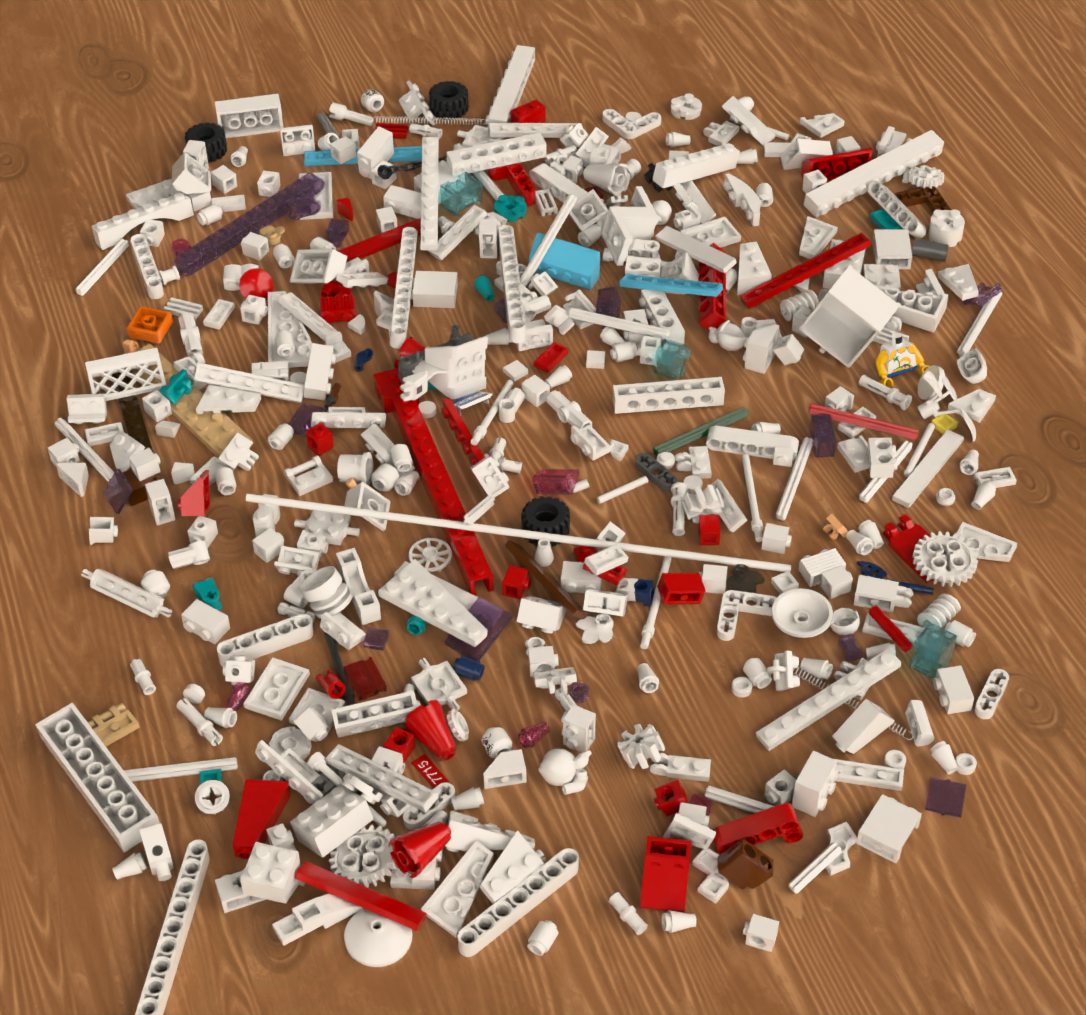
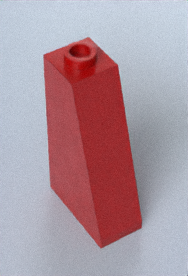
M245 780L232 844L235 857L249 859L255 842L265 844L268 838L266 829L275 826L290 798L288 781Z

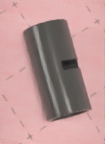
M915 239L912 255L946 261L949 245Z

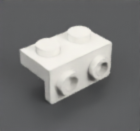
M575 425L571 427L570 438L575 445L577 444L582 449V452L592 461L611 452V446L590 425L580 430Z
M281 546L278 562L275 561L274 566L279 573L286 575L292 572L297 573V576H299L305 570L315 572L317 571L321 554L315 551Z

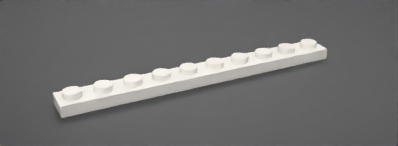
M422 137L421 250H438L439 137Z

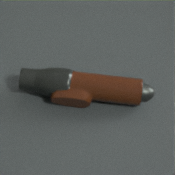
M340 383L334 384L326 400L325 408L327 410L328 407L337 402L338 393L341 388Z

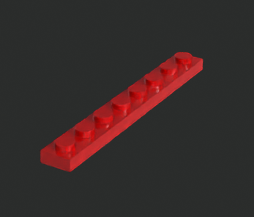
M860 233L740 295L741 301L748 309L755 307L759 303L788 290L790 287L803 282L811 276L817 275L819 272L834 266L840 261L871 246L870 240L863 233Z

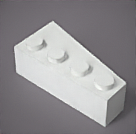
M876 286L896 303L901 304L892 316L900 318L902 323L935 332L947 308L948 294L939 296L933 295V292L922 294L915 293V290L899 291L898 288Z

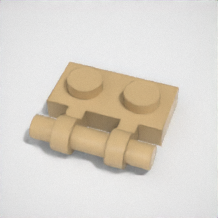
M123 703L109 707L108 711L91 717L92 720L87 722L106 747L140 728L139 722L129 710H126Z

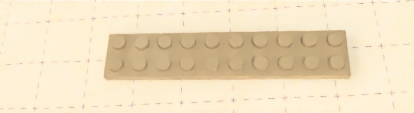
M148 344L137 351L152 349L154 347L151 344ZM159 353L167 386L170 383V377L179 372ZM148 366L147 369L154 372L158 366ZM133 369L129 372L136 375L140 370ZM143 372V374L140 376V378L144 380H147L150 377V375L145 372ZM154 377L150 383L159 384L162 382L160 379ZM191 385L192 392L189 395L184 394L175 405L170 404L172 414L218 458L237 432L253 442L223 411L214 414L213 411H204L203 414H197L196 408L204 394L196 386Z

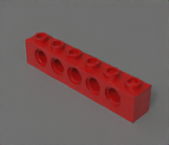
M715 243L709 245L726 254V251L721 249ZM699 261V281L723 284V290L717 297L699 295V324L701 327L709 330V327L718 328L726 321V273Z

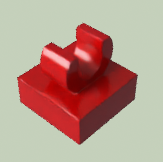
M580 545V547L574 548L577 562L584 563L586 557L590 556L592 552L596 553L594 547Z

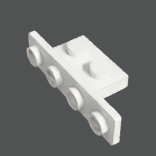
M408 80L406 83L411 91L399 99L405 114L409 118H416L423 113L427 117L426 119L429 118V122L432 118L431 124L434 126L433 118L435 117L429 110L428 104L424 101L425 98L419 92V87Z
M734 96L722 106L733 122L739 123L741 129L745 133H750L762 146H764V142H770L775 137V134Z
M888 126L886 132L882 133L881 141H878L876 145L877 157L901 146L906 138V133L894 131V127Z
M692 180L684 183L678 182L673 186L677 191L675 195L680 201H684L682 205L686 209H690V206L693 205L701 214L702 224L709 222L716 216V213Z
M328 407V412L312 413L311 427L321 422L327 428H369L374 423L379 428H384L386 413H366L365 407Z
M374 423L361 434L367 442L365 445L371 453L374 451L377 453L375 457L381 464L385 462L394 466L390 455V450L394 444ZM412 465V468L407 472L398 471L399 477L401 478L409 474L415 467Z
M263 740L258 742L255 751L258 758L262 762L267 763L275 774L288 781L289 786L304 796L308 803L313 805L324 797L311 784L320 775L309 767L294 751L288 748L279 755Z

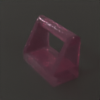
M579 469L540 470L532 479L536 493L572 495L579 477Z

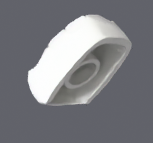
M977 348L965 353L957 360L958 368L968 382L976 384L986 378V361Z

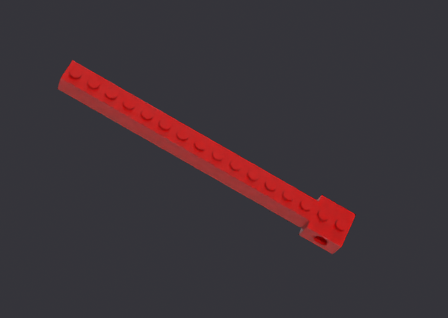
M398 368L373 374L375 392L384 413H393L437 518L463 522L465 520L463 517L466 514L418 407L420 404L419 398L409 401H403L400 398V395L404 392L400 389L403 383L398 378ZM441 527L469 593L477 595L474 582L482 579L487 591H494L493 574L474 531Z

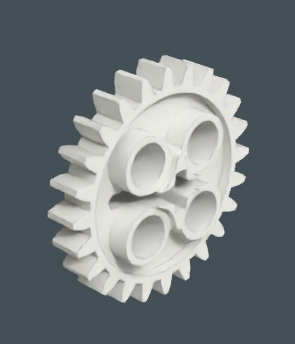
M939 531L936 536L931 532L930 537L924 535L923 540L919 539L918 544L915 545L913 564H917L916 570H921L920 576L927 575V581L934 579V584L939 581L943 587L945 583L952 587L953 582L960 586L961 581L966 583L967 579H971L973 573H975L978 564V554L974 553V547L969 548L970 542H963L964 537L957 539L956 533L950 536L948 531L946 535H942L941 531Z
M373 825L368 830L364 826L361 831L356 832L336 847L335 851L330 852L332 857L329 859L331 871L367 888L370 883L376 887L378 880L385 882V875L392 876L390 869H397L390 854L393 851L392 845L388 846L389 841L395 837L394 834H390L388 829L383 831L381 826L376 830Z

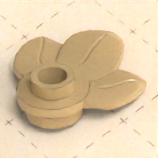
M270 225L263 226L259 230V235L268 238V245H276L280 243L281 234L285 232V228L282 226L276 228Z

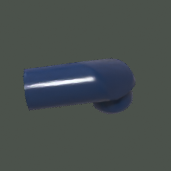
M366 348L356 355L354 365L356 371H362L364 363L372 359L373 351Z

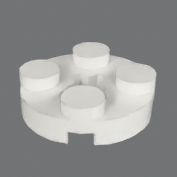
M687 93L684 96L671 100V113L674 117L680 119L681 116L685 117V120H692L700 116L702 103L693 94Z
M348 772L343 777L344 782L342 785L354 793L358 790L361 791V797L373 805L375 802L379 803L384 796Z

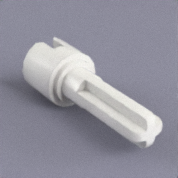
M333 102L329 109L332 114H329L330 118L339 121L347 119L368 126L373 124V121L370 120L374 119H369L373 117L347 110L345 105Z

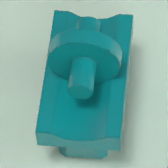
M182 369L178 374H173L170 377V383L160 388V393L168 398L170 404L175 405L184 394L189 395L192 392L191 385L193 383L187 377V371Z

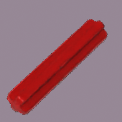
M875 605L869 609V615L903 652L912 649V642L878 606Z

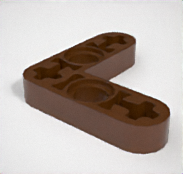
M934 186L932 188L920 187L894 193L906 207L926 203L932 213L935 210H951L938 189Z

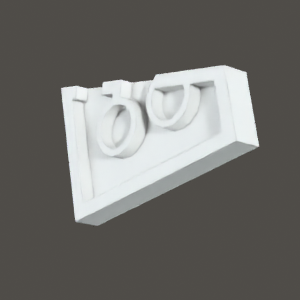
M209 384L196 408V413L203 414L204 411H213L214 414L221 413L222 410H231L233 413L255 412L261 401V394Z
M517 830L479 888L490 902L494 904L543 866L544 862Z

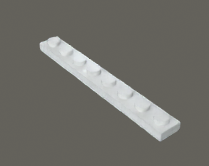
M886 649L757 731V739L768 751L772 750L900 668L901 661L889 649Z

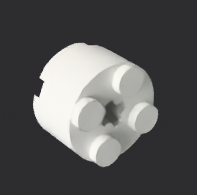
M956 209L935 210L930 220L929 240L948 244L949 247H954L959 241L961 242L965 220L960 215L961 212Z

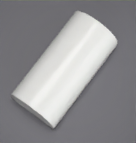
M190 357L175 361L174 368L178 372L182 369L186 370L187 377L192 381L194 387L202 389L207 385L193 380L197 364Z
M911 700L905 715L913 734L916 747L929 745L934 741V735L923 702Z

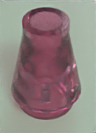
M237 682L231 688L225 708H232L233 711L237 712L244 704L251 689L247 685Z
M545 722L523 728L518 734V739L523 747L532 748L550 732V728Z

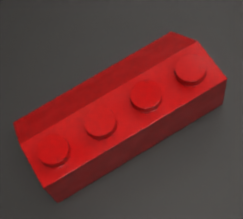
M872 148L808 159L802 162L801 176L804 179V174L819 170L827 178L826 183L871 161Z

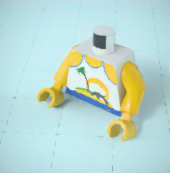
M898 332L891 335L892 341L882 344L880 353L875 361L878 375L882 378L879 382L885 386L887 383L888 387L893 386V380L889 377L917 369V365H919L918 373L922 376L924 368L930 367L929 365H924V359L916 346L902 338V334Z

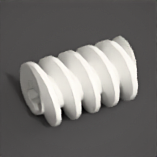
M806 290L782 300L780 303L781 314L787 322L791 321L793 315L802 306L814 310L819 304V300L813 290Z
M941 594L918 615V624L920 627L927 628V633L938 632L946 625V622H949L956 613L961 611V606L953 596Z

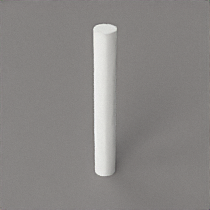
M643 476L596 497L598 504L604 503L648 483V478Z

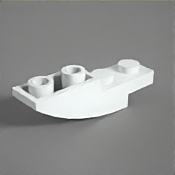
M729 173L726 174L723 187L728 192L730 201L733 202L735 207L741 206L752 226H759L761 200L742 180Z
M329 893L292 908L291 915L272 925L284 946L322 925L326 929L364 908Z

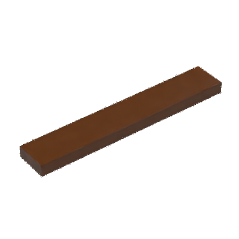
M510 540L507 541L505 547L573 616L580 619L586 618L588 613L519 544Z

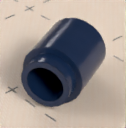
M462 655L460 658H456L453 669L461 677L472 681H480L485 665H482L478 660Z

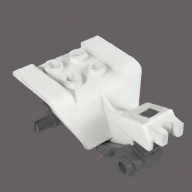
M454 325L452 326L450 340L447 343L436 347L427 346L424 351L416 352V354L410 356H402L398 361V378L403 383L400 389L404 392L400 395V398L403 401L418 399L427 392L428 381L452 400L486 389L485 349L487 348L488 337L484 336L473 340V335L470 333L460 336L459 326Z

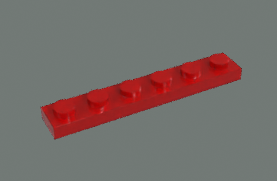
M444 399L443 408H441L442 415L448 419L450 429L455 431L457 441L462 443L465 455H469L470 463L473 466L485 457L478 445L474 446L471 444L473 437L451 399Z

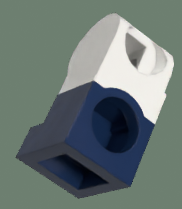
M623 578L617 586L615 593L628 594L627 601L643 602V606L651 607L655 592L653 580Z

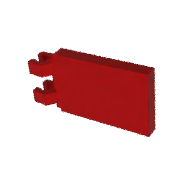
M906 514L899 517L901 522L897 526L902 530L901 532H898L897 527L891 522L884 525L886 530L883 531V535L889 540L888 546L926 583L934 580L930 579L927 581V575L920 576L921 570H916L917 564H913L915 545L918 544L919 539L923 540L924 535L930 537V534L920 525L913 524L912 519Z

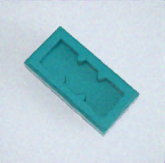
M884 209L870 213L869 218L879 229L902 230V227Z

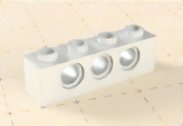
M641 290L639 304L645 310L646 318L650 320V324L670 330L669 338L667 340L661 339L663 347L669 348L684 344L685 330L664 291Z
M413 690L332 709L331 711L338 738L404 723L406 722L405 718L418 706Z

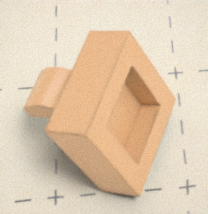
M831 513L826 518L831 524L825 525L823 530L826 533L833 530L829 535L832 540H835L839 533L845 538L849 531Z

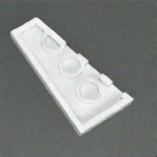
M475 841L421 908V911L427 913L426 916L455 938H457L458 932L462 928L478 893L479 886L483 882L493 860L494 853Z

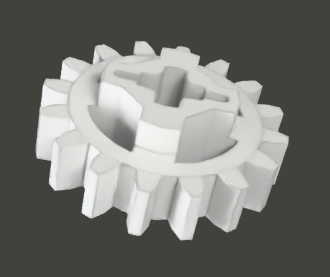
M923 165L920 168L910 169L908 182H911L912 185L916 184L917 187L932 188L934 186L937 188L938 185L941 186L944 183L945 175L940 169L937 170L935 167L931 168Z

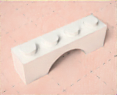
M355 548L336 553L338 571L342 576L343 582L353 594L351 601L361 624L365 625L381 620L379 601L374 590H370L361 561Z

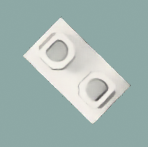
M792 651L775 654L773 666L767 668V673L773 674L774 681L776 682V691H784L800 685V678L793 675V669L798 668L799 658L793 656Z

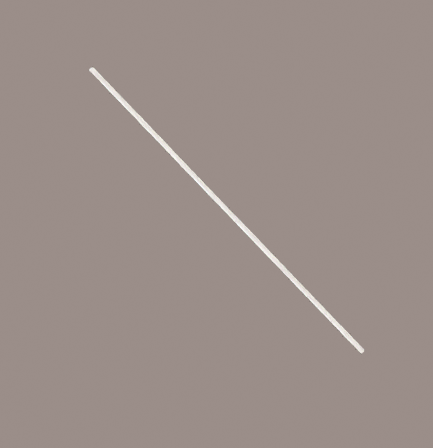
M246 494V501L537 540L546 538L552 542L605 549L618 544L623 551L781 572L791 571V565L475 523L469 525L460 521Z

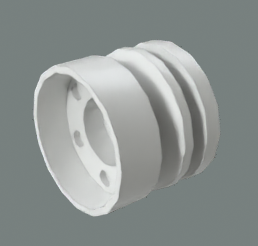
M334 566L323 567L313 572L299 587L300 592L310 602V607L318 618H322V614L325 612L331 616L337 614L353 598V594L348 589V586L342 582V577Z

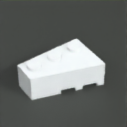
M757 242L740 244L737 295H742L771 280L772 274Z

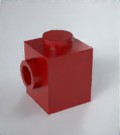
M509 565L502 581L503 596L521 600L525 590H528L531 584V578H528V569Z

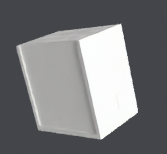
M849 265L814 308L799 330L821 346L819 349L821 353L827 351L846 367L850 368L880 333L901 304L896 303Z

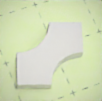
M847 821L827 830L830 844L835 842L841 848V853L825 867L830 876L850 868L847 852L853 844L857 843V836Z

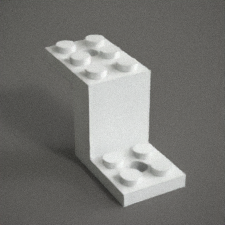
M642 186L635 187L629 207H609L601 235L610 249L617 266H623L633 239L650 241L654 236V229L659 217Z

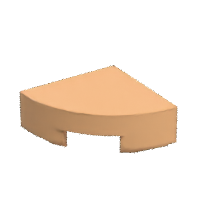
M130 339L123 342L125 354L133 353L139 347L137 342Z

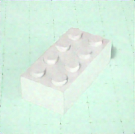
M279 94L215 101L218 125L224 129L226 138L279 132L280 128H283Z

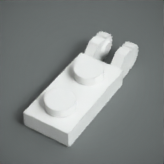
M659 753L661 759L658 762L651 759L654 763H657L650 766V772L668 778L709 781L711 759L668 756L665 753Z

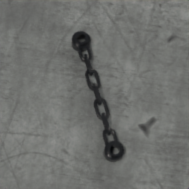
M446 155V156H443L442 158H438V163H439L440 161H442V160H444L445 162H447V161L444 159V158H447V155ZM408 162L400 166L380 165L377 173L382 179L386 180L392 174L397 173V171H411L420 168L422 165L419 164H422V162Z

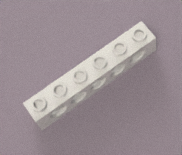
M535 133L446 152L447 166L452 176H458L546 157V142L541 133Z
M722 377L613 385L614 412L618 414L724 405L725 388Z

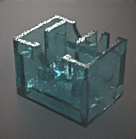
M467 172L459 175V180H456V182L448 181L440 185L441 205L456 217L459 216L460 211L476 202L482 203V183Z
M929 622L915 641L913 648L915 654L911 659L910 668L932 679L935 678L937 669L947 668L952 661L957 635Z

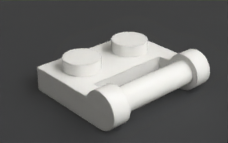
M318 455L312 457V460L292 469L287 468L283 470L286 479L299 496L333 482L332 475L323 465ZM312 467H316L315 469L308 471L302 475H299L297 477L294 476Z

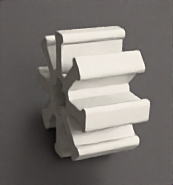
M707 485L703 492L701 487L697 486L694 487L696 494L685 493V501H682V505L688 520L692 518L693 523H699V515H720L722 513L720 507H724L718 489L714 490L713 485Z
M641 724L634 725V735L628 733L627 730L621 734L624 741L618 742V748L624 760L632 769L635 768L638 762L642 769L648 768L647 759L651 758L658 762L661 759L658 751L665 750L658 731L651 724H648L645 730H643Z

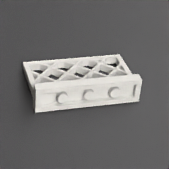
M157 348L85 362L92 394H96L101 388L107 391L105 394L106 401L160 390L163 385L166 386ZM148 366H158L154 372L147 369ZM133 369L140 370L136 375L129 373ZM143 372L150 375L147 380L140 378ZM114 373H122L118 379L111 376ZM125 376L132 378L129 384L122 382ZM95 377H104L100 383L93 380ZM154 377L160 379L162 383L152 384L150 382L153 380ZM107 380L114 382L111 388L104 386ZM136 381L143 384L140 388H135L132 386L135 384ZM118 385L125 387L121 392L115 391Z

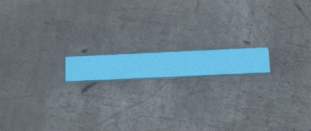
M422 146L394 147V154L388 162L422 161ZM331 150L304 152V166L343 165L331 157ZM355 157L343 164H358V158Z

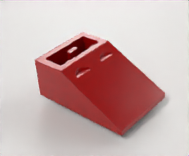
M647 836L640 908L685 913L692 841Z

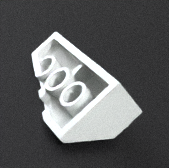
M450 811L447 825L451 829V840L445 846L447 850L452 852H459V850L468 851L474 842L477 841L489 850H504L516 832L505 830L504 833L495 824L482 825L478 822V818ZM521 834L531 848H534L535 839Z

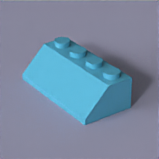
M536 234L529 256V263L545 237L544 234ZM554 238L535 273L542 274L546 272L550 278L591 290L600 278V252Z

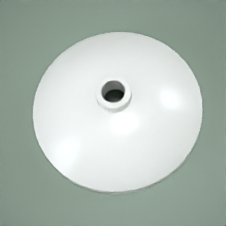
M792 589L776 598L772 606V618L776 626L784 633L794 637L808 638L817 636L828 629L832 622L833 610L830 602L820 593L809 589Z
M362 909L353 915L346 925L344 932L345 946L351 957L363 965L370 967L387 966L397 962L407 953L412 942V929L367 909Z

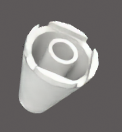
M623 163L588 165L583 171L586 181L613 196H621L622 194L620 193L627 190L630 181V173H627L629 168Z

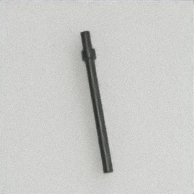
M324 632L338 678L346 688L342 696L343 700L346 701L347 706L356 704L354 700L355 694L353 688L349 685L335 640L328 633Z

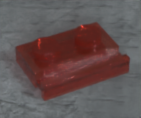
M368 657L369 659L365 661L360 660L344 666L346 676L359 701L375 696L380 691H387V686L372 657Z

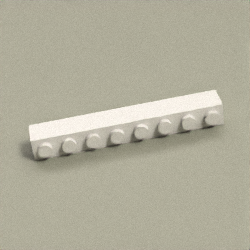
M517 45L515 51L512 52L511 60L508 62V69H505L504 78L501 79V87H498L497 96H494L493 106H490L489 115L486 116V125L488 123H511L510 110L517 108L535 62V47Z

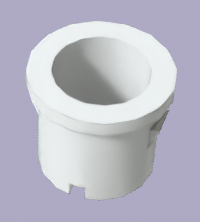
M364 452L363 455L341 454L337 466L339 481L346 482L348 479L354 478L356 483L363 482L369 486L373 474V458L371 453Z

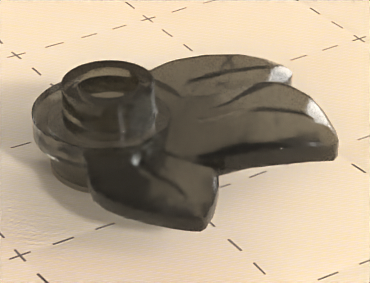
M737 564L726 581L727 590L756 593V585L764 583L765 579L759 572L750 571L748 566Z

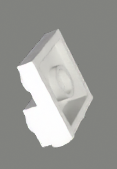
M442 850L415 878H410L411 874L408 872L402 873L398 867L396 870L392 869L391 888L435 890L436 881H440L441 868L437 866L438 862H442Z

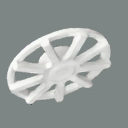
M425 538L412 545L408 557L410 563L413 561V558H422L418 562L420 564L426 562L424 568L428 572H440L451 563L452 550L441 539ZM427 541V547L424 549L418 545ZM430 541H437L439 543L436 547H433ZM443 544L447 547V550L438 552ZM414 548H416L417 550L422 552V554H414L412 553V551ZM449 554L447 559L439 557L441 555ZM436 560L441 561V562H444V563L439 566L438 563L436 562ZM430 563H433L435 567L429 568Z

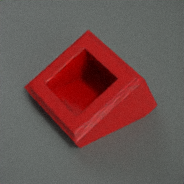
M337 199L338 213L346 219L353 221V209L350 199Z

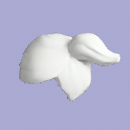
M730 320L722 323L718 329L715 327L708 328L710 331V342L719 343L723 349L728 351L741 349L747 338L737 325L730 323Z
M553 749L545 754L538 770L547 783L553 786H562L572 781L577 769H583L588 764L589 756L592 753L588 750L574 757L567 750Z

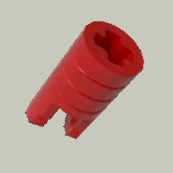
M331 669L327 670V675L324 677L321 674L316 675V681L332 699H338L344 695L346 691L345 685Z

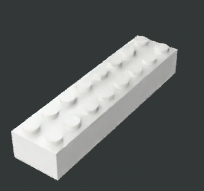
M73 703L35 724L42 741L124 853L142 842L140 829L160 824L157 814Z

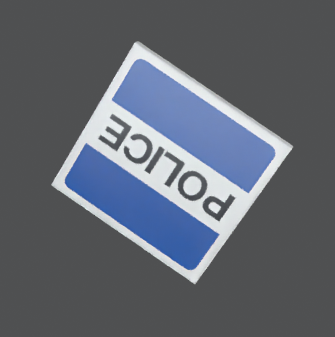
M477 391L452 403L461 416L460 409L467 408L481 401L489 404L488 398L492 396V393Z

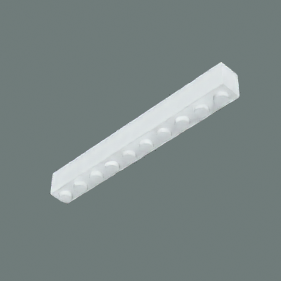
M930 130L806 193L804 206L815 217L824 215L828 211L838 208L841 204L865 194L871 182L878 181L881 184L888 182L892 178L902 175L906 170L914 169L917 165L925 163L935 156H939L942 153L944 141L933 130Z

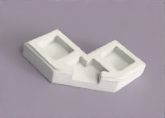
M709 848L702 849L692 861V865L708 876L700 884L697 892L716 904L728 890L729 882L727 878L718 872L717 857L719 854Z

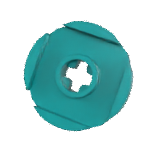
M500 195L494 203V212L506 218L507 222H516L518 218L526 216L527 204L522 196Z

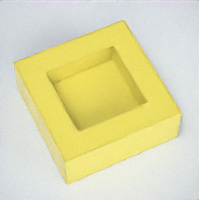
M948 414L939 415L931 422L941 434H944L947 429L950 431L954 430L958 425V422Z

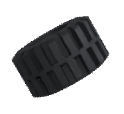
M455 81L439 82L433 85L429 91L430 111L436 118L442 117V120L443 118L446 120H450L449 118H454V120L455 118H461L469 110L468 89Z
M207 122L199 123L198 125H193L185 133L186 145L189 140L205 142L208 163L221 159L227 152L225 132L220 125Z
M540 496L539 499H532V502L528 501L526 506L523 507L521 512L522 530L568 536L570 532V512L568 506H565L563 501L559 502L558 498L553 499L552 496L547 498ZM525 538L529 540V543L538 545L539 540ZM550 541L552 547L556 546V543L561 544L560 542Z

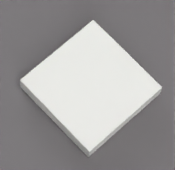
M308 688L289 717V723L296 725L294 721L310 707L316 709L332 728L334 720L331 710L345 707V701L339 698L332 699L328 694Z

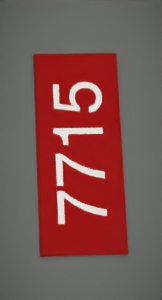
M425 754L411 762L433 788L441 783L449 782Z

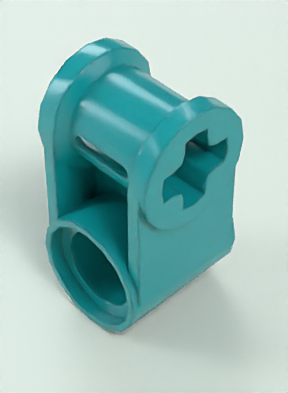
M212 577L192 584L198 600L218 611L222 610V604L219 600L220 594Z

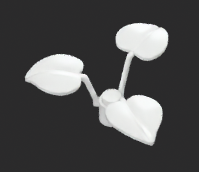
M931 371L925 372L922 378L933 387L936 394L918 406L922 417L926 419L932 415L937 417L939 415L959 413L967 423L972 434V442H974L976 439V429L965 411L955 409L938 412L940 409L938 401L950 394L953 400H957V394L947 377L945 376V379L942 378V383H944L947 389L942 394Z

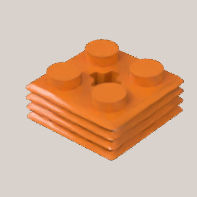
M140 306L126 328L128 337L149 341L154 344L161 343L173 323L172 313Z

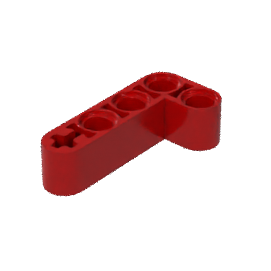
M521 163L488 169V176L491 180L507 179L516 195L524 197L527 206L535 204L536 188Z
M789 803L774 806L713 829L716 832L713 840L718 854H722L742 838L752 845L781 835L786 843H795L803 838L798 817L793 806Z

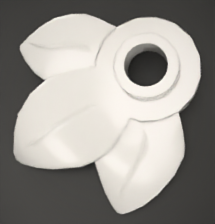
M601 613L596 617L587 616L576 623L578 628L584 630L582 636L583 643L592 644L598 640L607 643L613 637L612 628L614 622L608 614Z

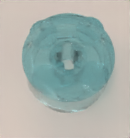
M664 339L662 341L664 345L662 347L659 346L655 354L653 366H656L657 370H654V373L677 379L679 376L683 377L686 372L685 363L691 355V349H688L685 344Z

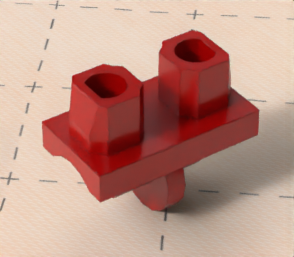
M334 280L323 283L324 287L321 289L322 298L337 297L338 295L340 297L342 295L351 296L352 288L344 287L342 283Z

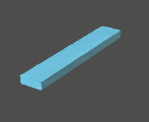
M626 274L619 281L620 287L717 297L723 290L722 283Z

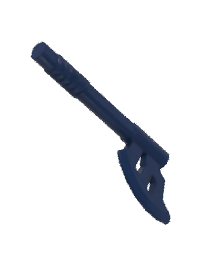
M857 561V564L862 567L861 574L864 576L884 579L883 577L887 576V573L878 565ZM899 582L898 586L910 588L918 593L933 595L934 588L905 582Z

